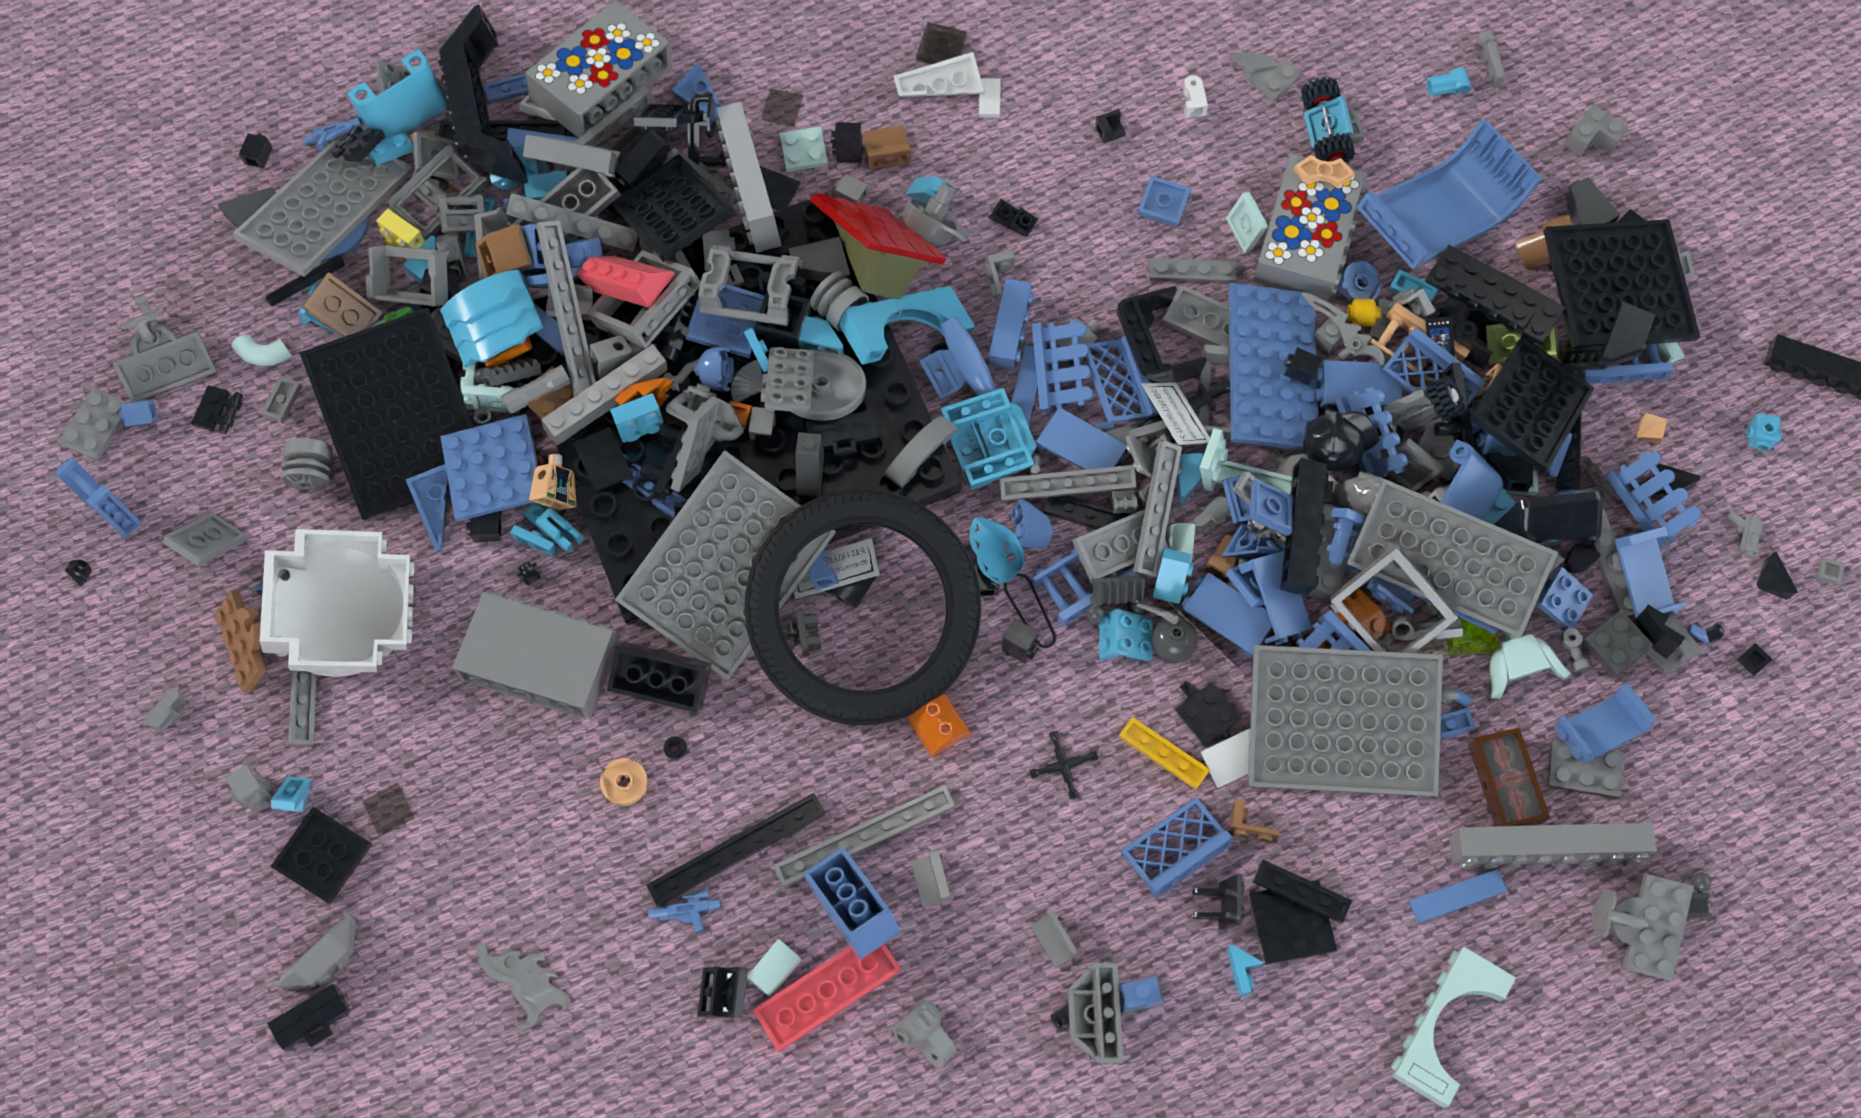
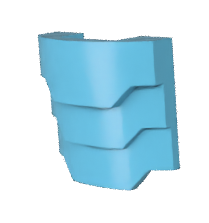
M519 270L506 271L482 279L457 293L440 309L465 368L477 362L485 363L502 351L524 343L527 336L544 328L524 275Z
M1004 388L941 408V415L958 428V431L949 440L970 490L992 484V481L1034 466L1032 455L1037 445L1030 432L1022 408L1009 402Z

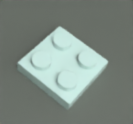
M821 126L779 133L787 172L828 165Z
M1250 192L1242 193L1226 219L1241 248L1246 253L1253 250L1267 230L1268 225Z

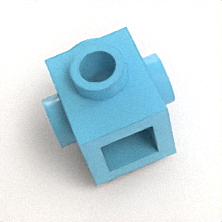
M1757 413L1746 429L1748 446L1765 451L1771 450L1776 443H1779L1782 437V430L1779 429L1780 417Z

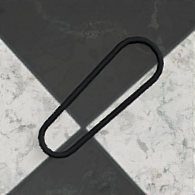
M1018 573L1016 576H1021L1029 582V585L1035 595V598L1041 608V611L1053 635V641L1049 645H1042L1039 643L1038 646L1041 648H1050L1056 642L1055 631L1038 597V594L1034 586L1032 585V581L1029 579L1028 576ZM1005 582V594L1009 598L1010 602L1012 603L1022 622L1028 625L1007 590L1008 582Z

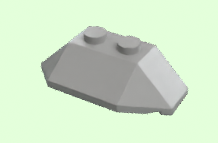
M346 913L273 983L281 989H317L319 986L324 987L332 979L331 975L337 969L346 967L351 961L349 957L354 954L356 919L349 913Z
M1093 963L1068 989L1070 1040L1098 1064L1124 1063L1118 964Z

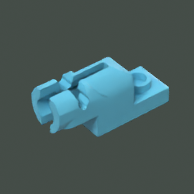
M534 502L523 513V516L566 552L571 553L575 551L568 539L574 540L579 546L581 545L584 538L583 535L551 507Z

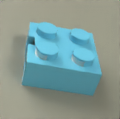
M653 393L610 409L623 443L635 441L640 436L648 433H656L659 431L661 424L664 423Z

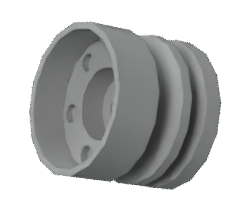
M838 271L826 277L819 284L810 299V306L813 310L818 311L820 316L826 317V320L833 328L841 332L842 329L838 322L849 306L864 305L869 302V297L859 287L853 286L852 281L847 279L842 272Z
M295 438L286 441L283 452L285 463L282 465L281 482L288 487L300 490L327 488L331 472L328 466L332 463L333 453L331 445L311 438Z

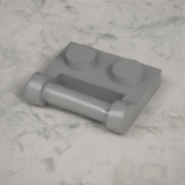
M475 194L470 197L438 195L442 233H475L474 215L485 213L482 194ZM475 205L476 209L448 210L447 206Z

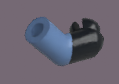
M1692 624L1688 633L1704 643H1711L1720 640L1724 636V628L1719 624H1714L1710 628L1702 629Z

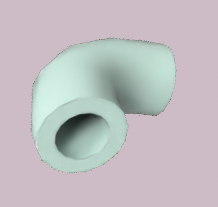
M245 334L237 337L231 345L234 352L245 362L259 367L274 366L292 357L280 339L268 345L257 344L250 335Z

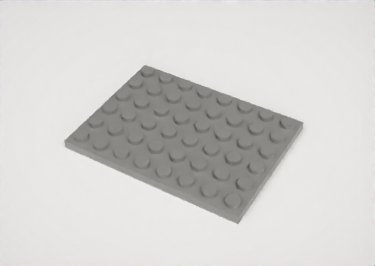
M724 450L616 597L615 601L698 660L712 663L711 669L728 681L752 649L745 622V592L754 559L773 529L790 513L801 506ZM831 530L820 535L805 546L795 557L785 574L781 586L779 610L836 531Z
M1253 645L1248 786L1438 796L1443 655Z

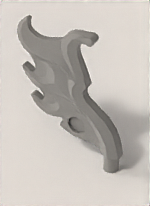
M485 944L476 947L479 956L477 960L486 974L496 981L514 986L513 995L528 1015V1020L519 1026L521 1031L535 1026L539 1020V1015L554 1004L562 1005L563 1011L566 1012L569 1006L568 996L564 991L555 988L549 982L550 977L557 978V974L552 970L541 968L537 965L538 961H546L542 955L530 954L520 959L522 956L521 952L510 951L498 957H491V955H488Z

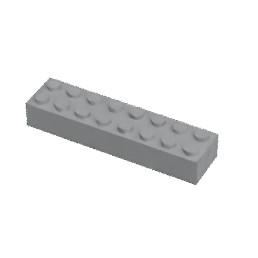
M737 102L716 108L718 117H715L718 130L722 129L718 132L737 201H740L738 205L743 216L745 230L750 229L749 232H746L749 244H754L756 253L780 247L782 245L742 104Z
M1653 823L1459 827L1449 837L1452 866L1459 865V869L1462 870L1473 869L1474 865H1483L1484 869L1498 868L1499 864H1507V868H1520L1522 864H1531L1532 868L1545 867L1546 863H1555V867L1570 866V863H1579V866L1587 867L1594 865L1593 862H1602L1603 866H1614L1618 864L1617 862L1626 861L1627 865L1632 866L1642 864L1641 861L1649 859V856L1657 852Z

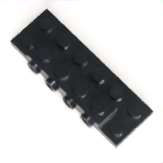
M1451 245L1447 246L1425 279L1426 283L1446 293L1450 299L1461 301L1469 309L1485 314L1489 320L1499 322L1505 325L1509 331L1518 332L1541 346L1566 308Z

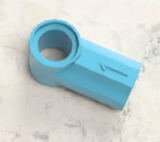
M1456 68L1445 75L1428 77L1426 81L1430 96L1447 93L1457 95V93L1462 92L1466 94L1472 88L1465 68Z

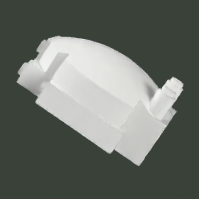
M295 529L294 551L265 550L260 644L263 653H275L281 657L289 654V671H308L330 677L349 676L361 672H377V665H382V656H388L393 650H407V643L412 642V629H408V627H412L413 607H408V605H413L414 585H409V576H414V563L410 562V555L382 554L387 551V540H382V532Z

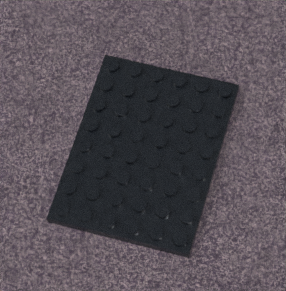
M428 307L299 352L362 520L415 502L406 479L445 464L441 436L474 428ZM447 482V490H449V482Z

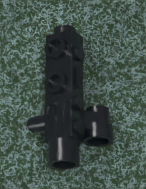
M698 289L674 315L670 325H666L651 342L652 344H659L660 340L664 341L660 353L666 360L667 365L676 364L685 336L689 334L688 327L699 297Z

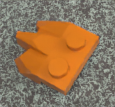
M658 378L632 384L627 389L619 392L615 399L616 404L620 406L653 393L658 407H660L669 395L665 393L672 387L673 382L668 378Z
M1359 588L1353 592V598L1347 596L1342 600L1376 640L1392 630L1382 610ZM1329 606V610L1346 625L1347 619L1342 613L1340 615L1336 614L1331 606ZM1357 631L1354 633L1359 639L1363 638Z

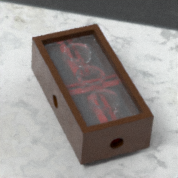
M1520 727L1475 737L1468 744L1495 827L1536 826L1543 824L1550 818Z

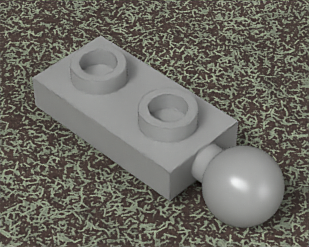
M1483 31L1477 37L1479 46L1484 48L1483 52H1481V62L1486 64L1487 81H1491L1492 88L1501 87L1505 79L1504 70L1493 34L1489 31Z

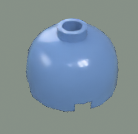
M713 347L704 351L699 362L695 364V374L699 376L701 383L710 387L712 391L727 392L730 390L727 387L728 383L733 382L734 364L733 357H728L727 352H731L728 347Z

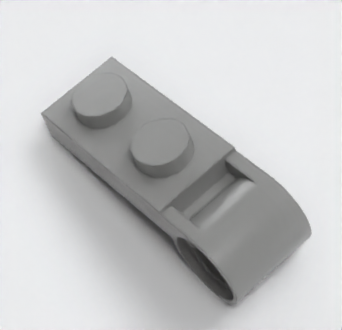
M1406 613L1396 614L1392 618V632L1398 640H1416L1439 621L1413 623L1410 615ZM1461 619L1453 622L1429 642L1434 639L1455 640L1458 637H1463ZM1400 624L1408 625L1406 629L1397 628Z

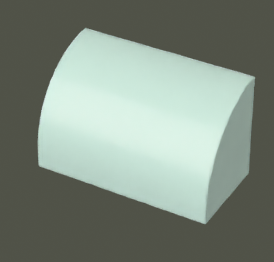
M1178 523L1168 526L1165 540L1169 547L1168 549L1191 554L1190 562L1192 563L1196 524Z
M777 939L747 978L771 998L802 960L787 945Z

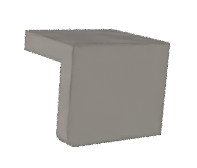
M752 407L749 426L750 440H755L756 434L769 436L772 434V428L776 426L777 420L775 410L774 412H767L765 408Z

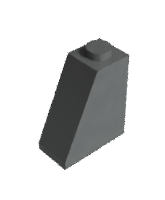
M1589 177L1582 181L1576 180L1569 186L1570 190L1566 195L1574 225L1614 223L1620 216L1619 212Z
M269 187L218 204V207L224 216L238 229L276 192Z
M840 237L789 248L790 256L799 257L804 262L803 269H797L796 276L822 282L832 273L839 271L847 279L851 280Z
M798 432L796 447L797 496L817 498L820 496L824 464L821 434Z

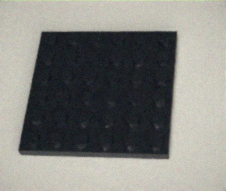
M1670 219L1548 226L1543 230L1561 305L1566 307L1563 315L1572 350L1579 349L1582 346L1605 345L1621 302L1628 303L1655 315L1645 344L1697 341L1701 337Z

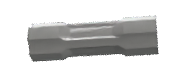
M560 365L546 372L544 376L501 395V398L509 413L512 414L525 407L528 403L551 391H557L571 382L564 368Z

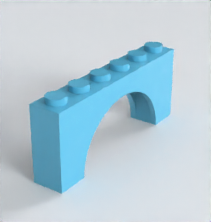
M951 286L937 287L925 292L919 291L911 295L904 294L901 299L885 298L879 302H867L856 307L849 306L838 322L862 365L881 360L888 349L884 337V326L894 321L914 320L933 327L944 336L940 324L956 316L970 335L975 329V325Z

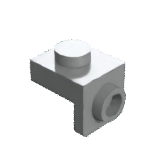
M698 383L697 386H689L688 391L692 392V400L688 403L687 408L695 412L702 402H706L712 396L716 397L717 394L711 392L710 387Z

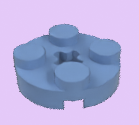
M1366 261L1353 262L1345 266L1341 271L1342 275L1338 290L1350 302H1353L1354 299L1374 300L1377 298L1381 291V282L1378 283L1377 275L1379 274L1373 265ZM1358 279L1362 280L1361 284L1364 285L1363 287L1358 285Z

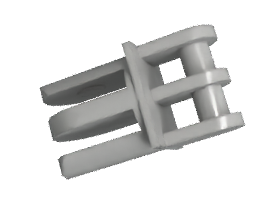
M1135 489L1111 492L1110 500L1113 504V513L1136 512L1137 497L1135 496Z
M1217 497L1206 506L1200 507L1198 516L1194 520L1196 534L1202 533L1209 526L1214 530L1215 526L1228 516L1229 505L1225 497Z
M175 689L170 690L162 700L156 697L158 703L145 717V723L157 732H164L175 717H181L177 712L184 705L186 699Z

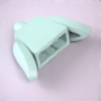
M1503 631L1506 642L1496 647L1490 659L1491 699H1500L1506 688V683L1545 670L1558 678L1565 679L1571 672L1562 664L1556 653L1545 641L1535 638L1532 634L1518 638Z

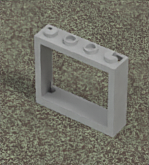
M642 250L633 261L673 271L675 274L673 277L676 279L634 326L611 317L624 300L602 295L586 314L597 328L616 336L622 335L625 340L646 348L700 287L701 281L691 268L670 260L662 262L657 255Z
M1395 544L1331 595L1332 604L1330 606L1336 614L1340 615L1342 613L1347 619L1346 625L1353 633L1357 631L1363 637L1360 640L1369 649L1386 652L1342 600L1392 560H1395L1444 616L1442 620L1400 652L1415 653L1458 619V615L1400 547Z

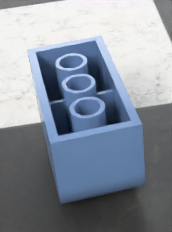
M844 847L803 873L817 900L859 960H862L901 933L891 910Z

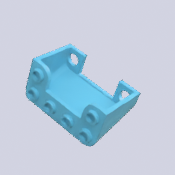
M419 49L401 59V62L411 75L379 95L375 96L365 82L347 92L365 128L382 129L386 136L384 139L403 132L407 134L447 108L448 100L425 56ZM418 58L420 65L417 67L411 66L410 62ZM364 91L367 93V97L363 100L356 98L359 92Z

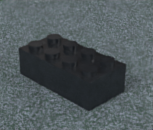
M622 642L615 648L607 691L696 713L703 708L712 663Z

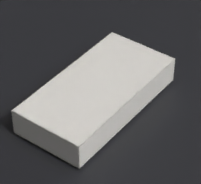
M981 78L985 94H979V117L1000 118V79Z

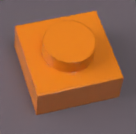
M730 401L729 404L732 406L743 429H746L752 412V406Z

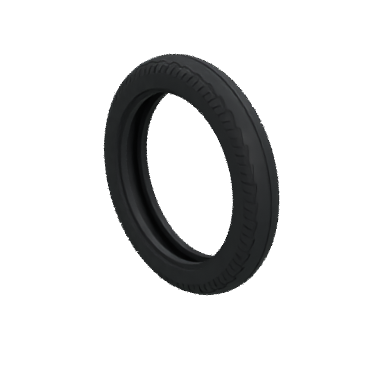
M851 489L830 493L816 498L790 513L773 529L759 549L749 573L745 592V622L749 641L759 665L769 680L784 696L805 711L829 721L848 725H878L897 721L914 714L925 704L943 695L953 685L967 665L976 644L981 621V595L976 571L967 550L953 530L935 513L914 500L895 493L873 489ZM849 525L880 526L896 531L910 539L929 557L940 576L944 589L946 603L943 632L934 652L927 662L912 676L884 689L869 691L850 690L832 685L810 672L795 656L781 626L779 612L781 586L785 574L795 557L805 546L820 535Z

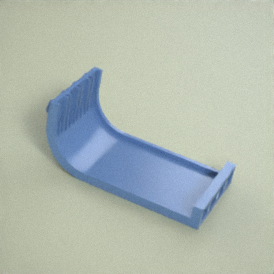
M1484 119L1479 122L1464 144L1444 162L1379 194H1375L1373 191L1366 193L1357 209L1414 270L1440 257L1448 245L1458 248L1484 235L1506 220L1527 200L1543 178L1488 120Z

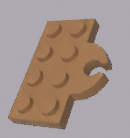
M233 590L229 592L216 612V621L221 626L223 632L222 639L229 650V661L235 668L236 682L240 685L242 693H246L254 689L266 672L260 653L261 623L254 624V620L258 618L259 614L254 608L245 607L240 590Z

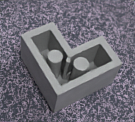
M1592 105L1570 132L1564 146L1581 157L1592 143L1612 153L1629 127L1597 106Z

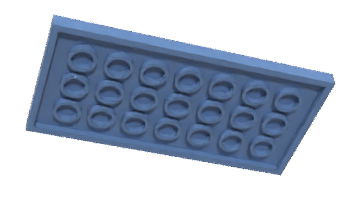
M1230 283L1228 287L1231 442L1305 451L1303 439L1306 424L1319 417L1318 402H1316L1315 397L1316 390L1318 389L1317 381L1314 377L1311 383L1306 385L1284 375L1287 368L1284 366V362L1288 354H1293L1297 347L1316 355V338L1314 337L1316 333L1315 309L1302 296L1303 292Z

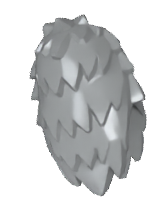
M1359 472L1358 476L1335 485L1336 491L1333 492L1332 498L1339 508H1349L1367 517L1383 479L1367 472Z

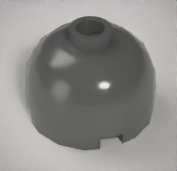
M1180 617L1177 624H1172L1165 619L1157 624L1152 633L1151 643L1153 651L1166 662L1180 663L1186 661L1192 656L1197 646L1195 628L1189 621Z

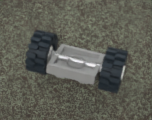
M1448 376L1430 383L1428 385V392L1424 389L1417 390L1406 397L1394 400L1388 405L1380 406L1382 412L1388 411L1392 415V422L1387 425L1389 432L1397 433L1400 441H1402L1404 437L1402 434L1404 432L1401 428L1409 432L1440 417L1442 420L1447 421L1463 414L1465 403L1462 400L1464 399L1460 395V390L1457 389V384L1453 383V379ZM1371 410L1367 414L1372 415L1374 411ZM1376 428L1379 433V436L1382 435L1380 428Z

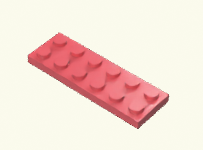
M885 944L862 960H859L849 946L752 1011L779 1053L902 972Z

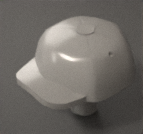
M941 183L935 197L931 196L928 204L915 199H909L906 202L903 222L913 232L918 233L926 242L934 245H945L951 242L954 237L967 241L970 236V232L965 227L946 215L950 208L948 203L954 192H956L955 188L950 184Z

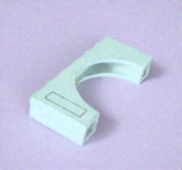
M1462 947L1458 952L1454 950L1447 961L1450 964L1447 973L1443 971L1436 984L1440 985L1437 992L1430 993L1425 1002V1005L1428 1006L1425 1014L1420 1013L1414 1023V1026L1417 1027L1414 1035L1409 1034L1402 1045L1405 1048L1402 1057L1398 1055L1391 1066L1394 1070L1392 1077L1443 1108L1450 1105L1460 1084L1444 1070L1435 1052L1433 1033L1438 1015L1447 1003L1464 995H1483L1501 1002L1508 995L1516 979L1513 975L1465 947Z

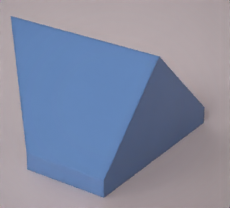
M1241 523L1221 557L1256 559L1277 553L1278 548L1270 537L1263 539L1255 536L1253 533L1256 527L1250 531L1247 527L1248 523Z

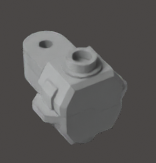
M928 1000L919 1002L893 1026L892 1031L895 1033V1038L899 1043L904 1044L907 1048L918 1047L924 1056L937 1067H943L956 1053L954 1043L940 1028L942 1016L937 1012L935 1004Z

